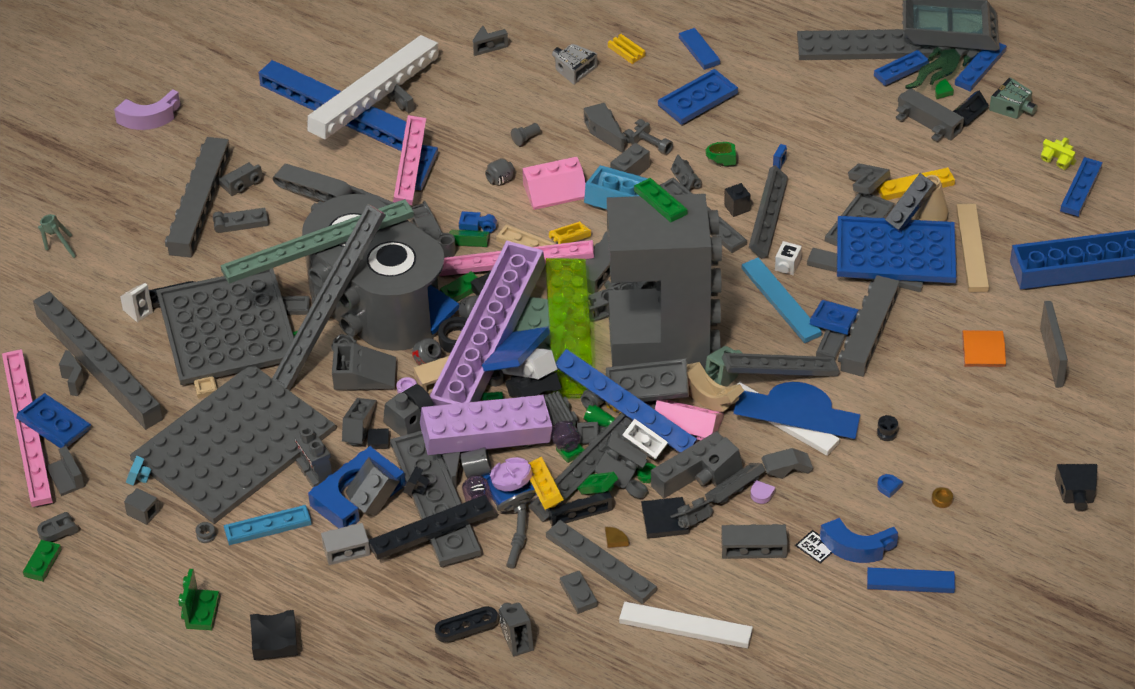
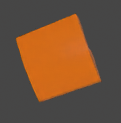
M962 331L965 367H1005L1006 357L1003 331Z

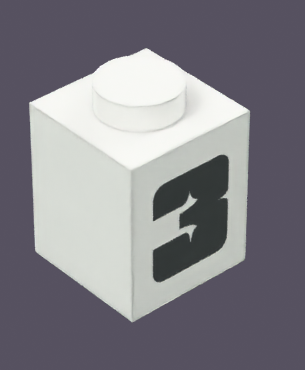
M783 241L775 257V271L794 275L801 260L802 246Z

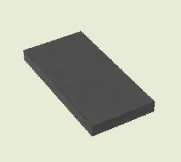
M858 193L841 216L886 218L894 208L895 203L872 194ZM837 221L825 236V242L837 246Z
M1044 301L1040 331L1055 388H1061L1064 386L1068 358L1053 303L1051 301Z
M687 359L606 367V376L643 402L689 397Z

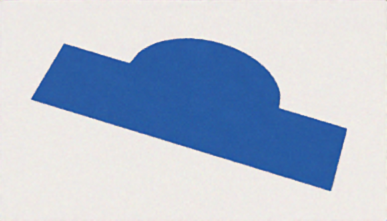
M781 383L773 387L768 395L744 390L738 396L739 400L736 401L733 413L736 415L853 439L856 438L860 414L833 409L828 395L816 386L807 383Z

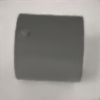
M486 447L461 454L463 469L468 480L491 474L492 464Z

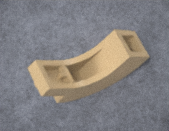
M700 362L688 364L689 395L702 406L713 411L723 412L731 404L738 401V396L744 392L740 384L727 387L717 384L708 376Z

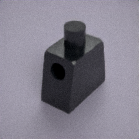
M1057 464L1055 481L1064 503H1074L1075 509L1082 511L1088 507L1087 503L1094 502L1097 464Z

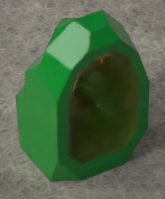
M716 142L710 144L705 149L708 159L714 160L716 163H722L724 166L736 165L735 144Z

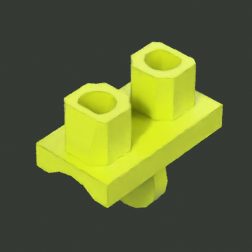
M1064 137L1062 141L1056 139L1055 142L1047 139L1044 140L1041 153L1043 161L1050 163L1053 157L1058 158L1056 165L1063 170H1066L1070 164L1075 165L1077 161L1075 159L1076 152L1072 151L1074 147L1069 145V138Z

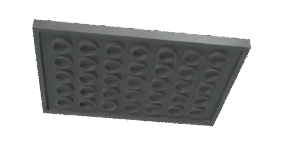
M248 367L131 453L130 459L134 462L136 456L144 458L142 466L151 469L149 475L210 522L216 524L294 463L297 458L301 457L294 438L300 435L299 431L301 429L311 426L322 441L336 430V426L332 421L259 368Z

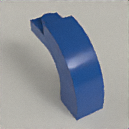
M837 518L821 525L820 539L834 555L844 560L856 563H871L882 560L883 551L891 550L897 546L898 531L895 527H891L874 535L862 536L851 532L842 520Z

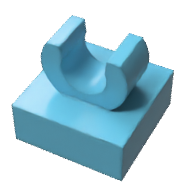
M136 456L126 483L134 485L136 479L143 483L147 482L151 469L142 466L144 458Z

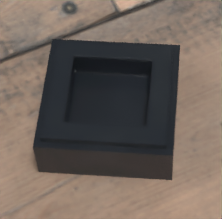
M389 428L368 429V447L371 446L373 449H389Z

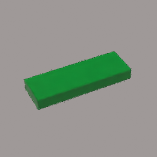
M648 178L634 185V192L670 223L687 215V208L653 179Z

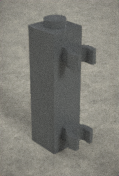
M909 88L898 97V108L896 111L899 114L896 116V119L904 121L907 116L935 133L931 139L938 142L942 137H945L951 141L962 132L964 117L914 89Z

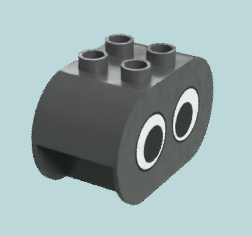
M348 194L332 198L317 206L307 216L303 224L302 236L362 215L367 204L376 209L387 205L375 197L364 194ZM408 220L377 230L331 316L339 322L340 327L347 335L352 337L357 335L369 345L379 349L391 351L412 349L417 342L423 339H433L438 334V331L434 335L431 333L427 288L432 285L438 289V276L444 266V252L441 245ZM346 242L305 256L312 304Z

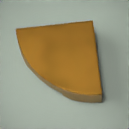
M605 527L607 548L629 546L628 538L624 532L614 527Z

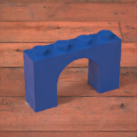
M371 446L359 452L355 458L345 463L339 470L329 475L323 482L308 492L310 507L338 529L355 525L360 521L358 507L341 493L350 485L368 457H371L400 481L390 497L406 486L404 472Z

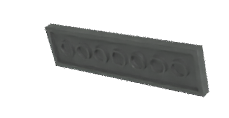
M935 28L928 29V30H941V31H942V29H935ZM903 29L797 31L799 60L899 59L916 50H919L926 58H944L945 53L940 54L937 51L939 46L913 44L910 39L905 38L902 33Z
M422 431L390 439V445L398 465L404 472L406 484L416 466L423 469L421 475L429 479L424 494L414 491L411 494L420 519L461 504L441 455L427 454ZM470 524L429 540L440 567L481 555L480 547Z

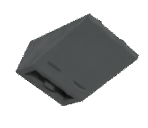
M334 343L332 365L334 390L395 389V356L355 343Z

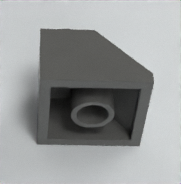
M368 457L345 492L349 500L364 513L377 515L400 481L371 457Z

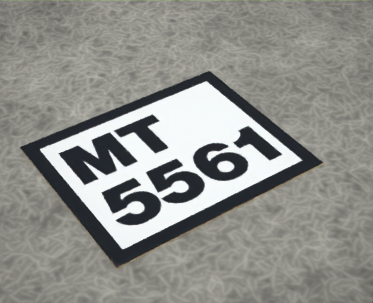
M814 530L810 531L794 545L820 564L832 554L821 541L820 535Z

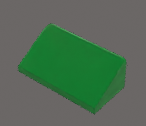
M451 229L449 232L454 236L455 245L487 247L489 231Z

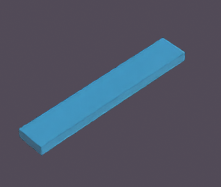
M759 257L742 264L741 269L804 343L821 336L822 331L817 326L809 324L810 317Z

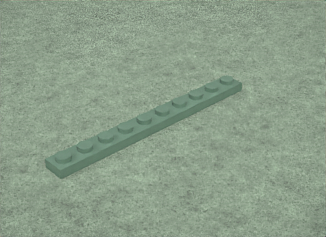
M406 199L378 209L386 214L379 229L414 217V211ZM361 215L220 265L221 271L230 284L341 244L348 240Z

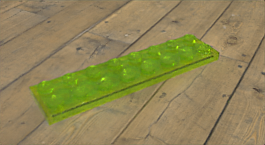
M546 258L550 350H552L555 363L565 349H567L592 366L585 259ZM559 369L553 371L557 373L561 389L553 392L559 391L562 397L581 398L583 392L587 390Z

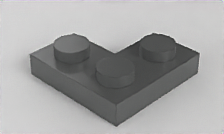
M860 163L848 172L849 179L857 180L852 185L853 191L865 195L872 193L891 176L890 169Z

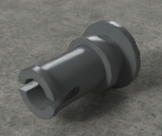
M533 123L525 128L520 127L511 130V138L517 146L522 145L529 137L540 134V127L537 123Z

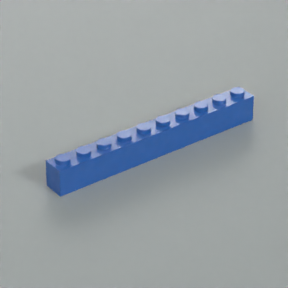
M273 60L258 72L260 86L313 111L341 92ZM371 106L345 125L402 152L406 121Z

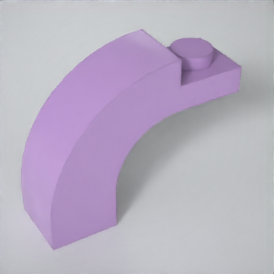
M171 90L160 101L150 105H139L126 99L114 109L116 122L124 127L135 130H149L161 127L174 119L173 112L181 106L179 93Z

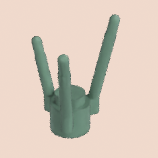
M48 214L40 220L41 225L38 228L42 235L45 250H49L46 233L50 235L56 233L67 251L75 258L76 255L60 233L59 227L69 237H72V234L57 219L56 215Z

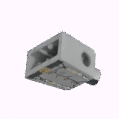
M575 44L569 45L564 50L559 47L553 50L552 56L555 57L556 70L574 85L597 68V53Z

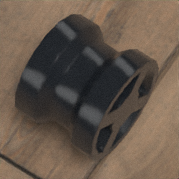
M891 415L880 417L877 425L878 438L883 441L894 440L897 437V419Z

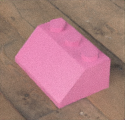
M578 157L522 168L523 186L533 210L584 199L586 183Z
M668 399L657 400L655 407L657 412L689 434L696 435L697 440H702L712 433L718 432L724 413Z

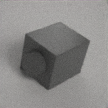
M136 488L132 494H129L124 501L126 514L145 525L160 511L157 497L139 488Z

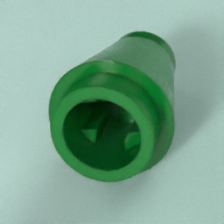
M589 405L583 418L587 422H598V426L607 427L615 419V417L597 405Z

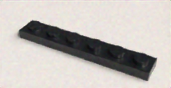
M482 495L369 539V546L376 559L379 560L494 515V509L487 497Z

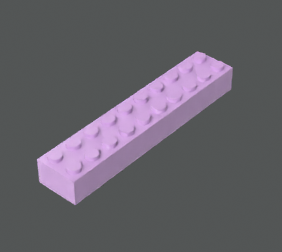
M510 241L505 242L430 394L435 406L480 401L494 370L483 371L482 364L513 332L545 266L543 250Z

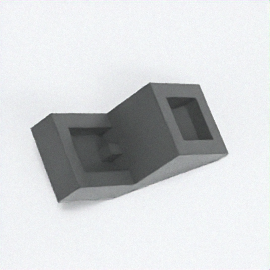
M65 350L59 363L61 377L68 379L70 395L78 396L85 382L82 368L71 352Z
M794 448L767 454L761 458L767 474L781 479L792 469L807 474L813 470L808 453Z

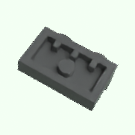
M248 162L219 178V185L231 196H234L263 180L262 169L259 164L253 166Z

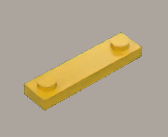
M948 167L921 173L925 177L929 175L937 176L943 188L955 185V179ZM919 174L884 181L876 189L882 199L900 198Z
M542 456L529 462L528 464H530L533 472L530 481L544 509L555 507L564 499Z

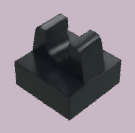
M415 467L403 493L411 496L413 491L424 494L429 479L421 475L423 469Z

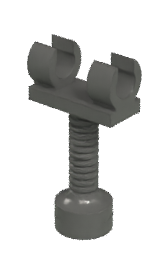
M638 119L634 123L637 125L634 128L636 130L635 133L631 129L623 132L626 142L631 143V145L644 139L656 145L658 151L665 155L669 154L673 148L671 140L667 138L660 140L648 134L650 132V123L642 119Z

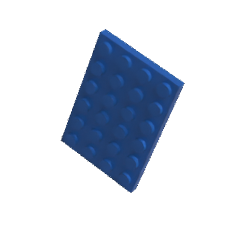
M838 216L837 277L875 279L878 275L894 280L955 283L954 222L910 220L901 232L887 222L885 218Z

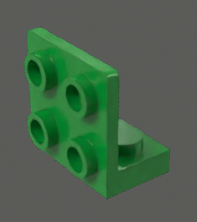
M189 568L188 575L183 578L184 591L180 593L178 600L179 607H182L181 619L185 621L186 629L212 631L220 598L219 591L198 589L194 569Z

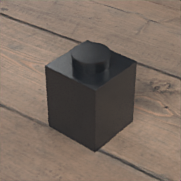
M742 183L725 189L724 206L733 217L750 211L751 194Z

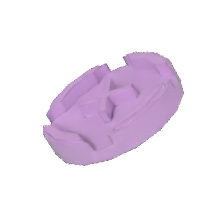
M518 457L508 458L505 460V463H498L491 470L490 477L493 486L502 491H513L521 488L529 482L533 473L528 461Z

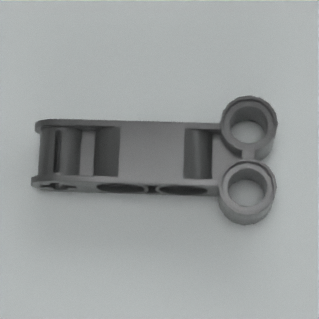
M426 201L412 206L414 217L409 219L410 222L441 245L444 258L454 257L456 254L455 238L450 233H442Z
M656 281L622 282L586 296L582 300V306L585 309V319L594 322L609 316L608 290L656 289Z

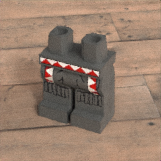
M308 426L299 431V436L294 437L301 453V457L296 459V464L304 476H306L310 485L315 487L332 474L329 461L331 456L311 426Z

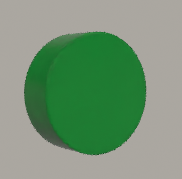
M645 463L642 469L637 470L638 480L642 483H651V470L656 466L652 463Z

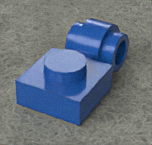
M461 212L459 230L478 231L479 226H481L483 231L491 233L496 229L497 220L494 215L487 214L481 217V212Z

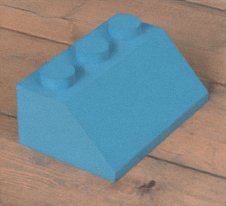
M600 165L585 184L584 203L607 209V197L639 196L634 192V185L648 178Z

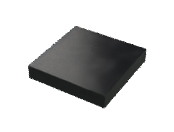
M683 497L641 501L647 538L689 534V527L681 528L678 525L679 520L677 516L671 518V515L678 512L677 508L684 506Z

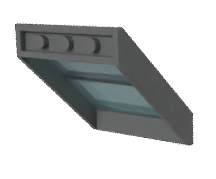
M903 0L902 33L913 44L984 50L1000 49L998 15L987 0Z

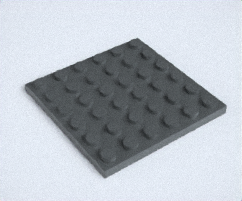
M273 268L230 284L225 276L156 290L180 385L193 383L195 380L211 376L216 378L239 373L248 367L262 368L280 364L294 339ZM186 306H193V322H190L192 318L191 312L183 309ZM181 313H187L190 315L189 318L186 320H180L178 318L179 314Z

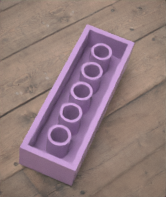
M543 395L421 408L420 426L428 455L472 451L483 447L492 449L550 442L552 423Z

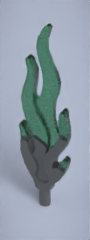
M981 29V30H980L979 32H977V33H978V34H983V29ZM937 47L929 55L928 61L934 60L938 55L940 57L922 66L917 79L913 83L905 85V89L921 86L929 74L940 70L931 77L929 84L933 85L935 81L955 72L960 58L965 54L967 55L964 57L962 66H966L978 54L979 49Z

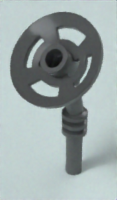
M535 490L520 493L497 506L498 511L514 510L515 514L518 513L517 529L512 538V548L506 564L511 569L515 567L519 551L523 548L526 540L525 509L527 507L525 504L535 496Z

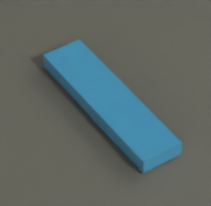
M306 505L226 524L224 525V531L228 544L233 545L311 525V519Z

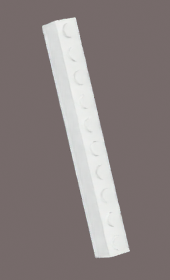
M422 35L414 39L309 114L307 131L323 139L330 137L387 94L391 93L396 84L402 85L406 80L435 61L439 54L438 43Z

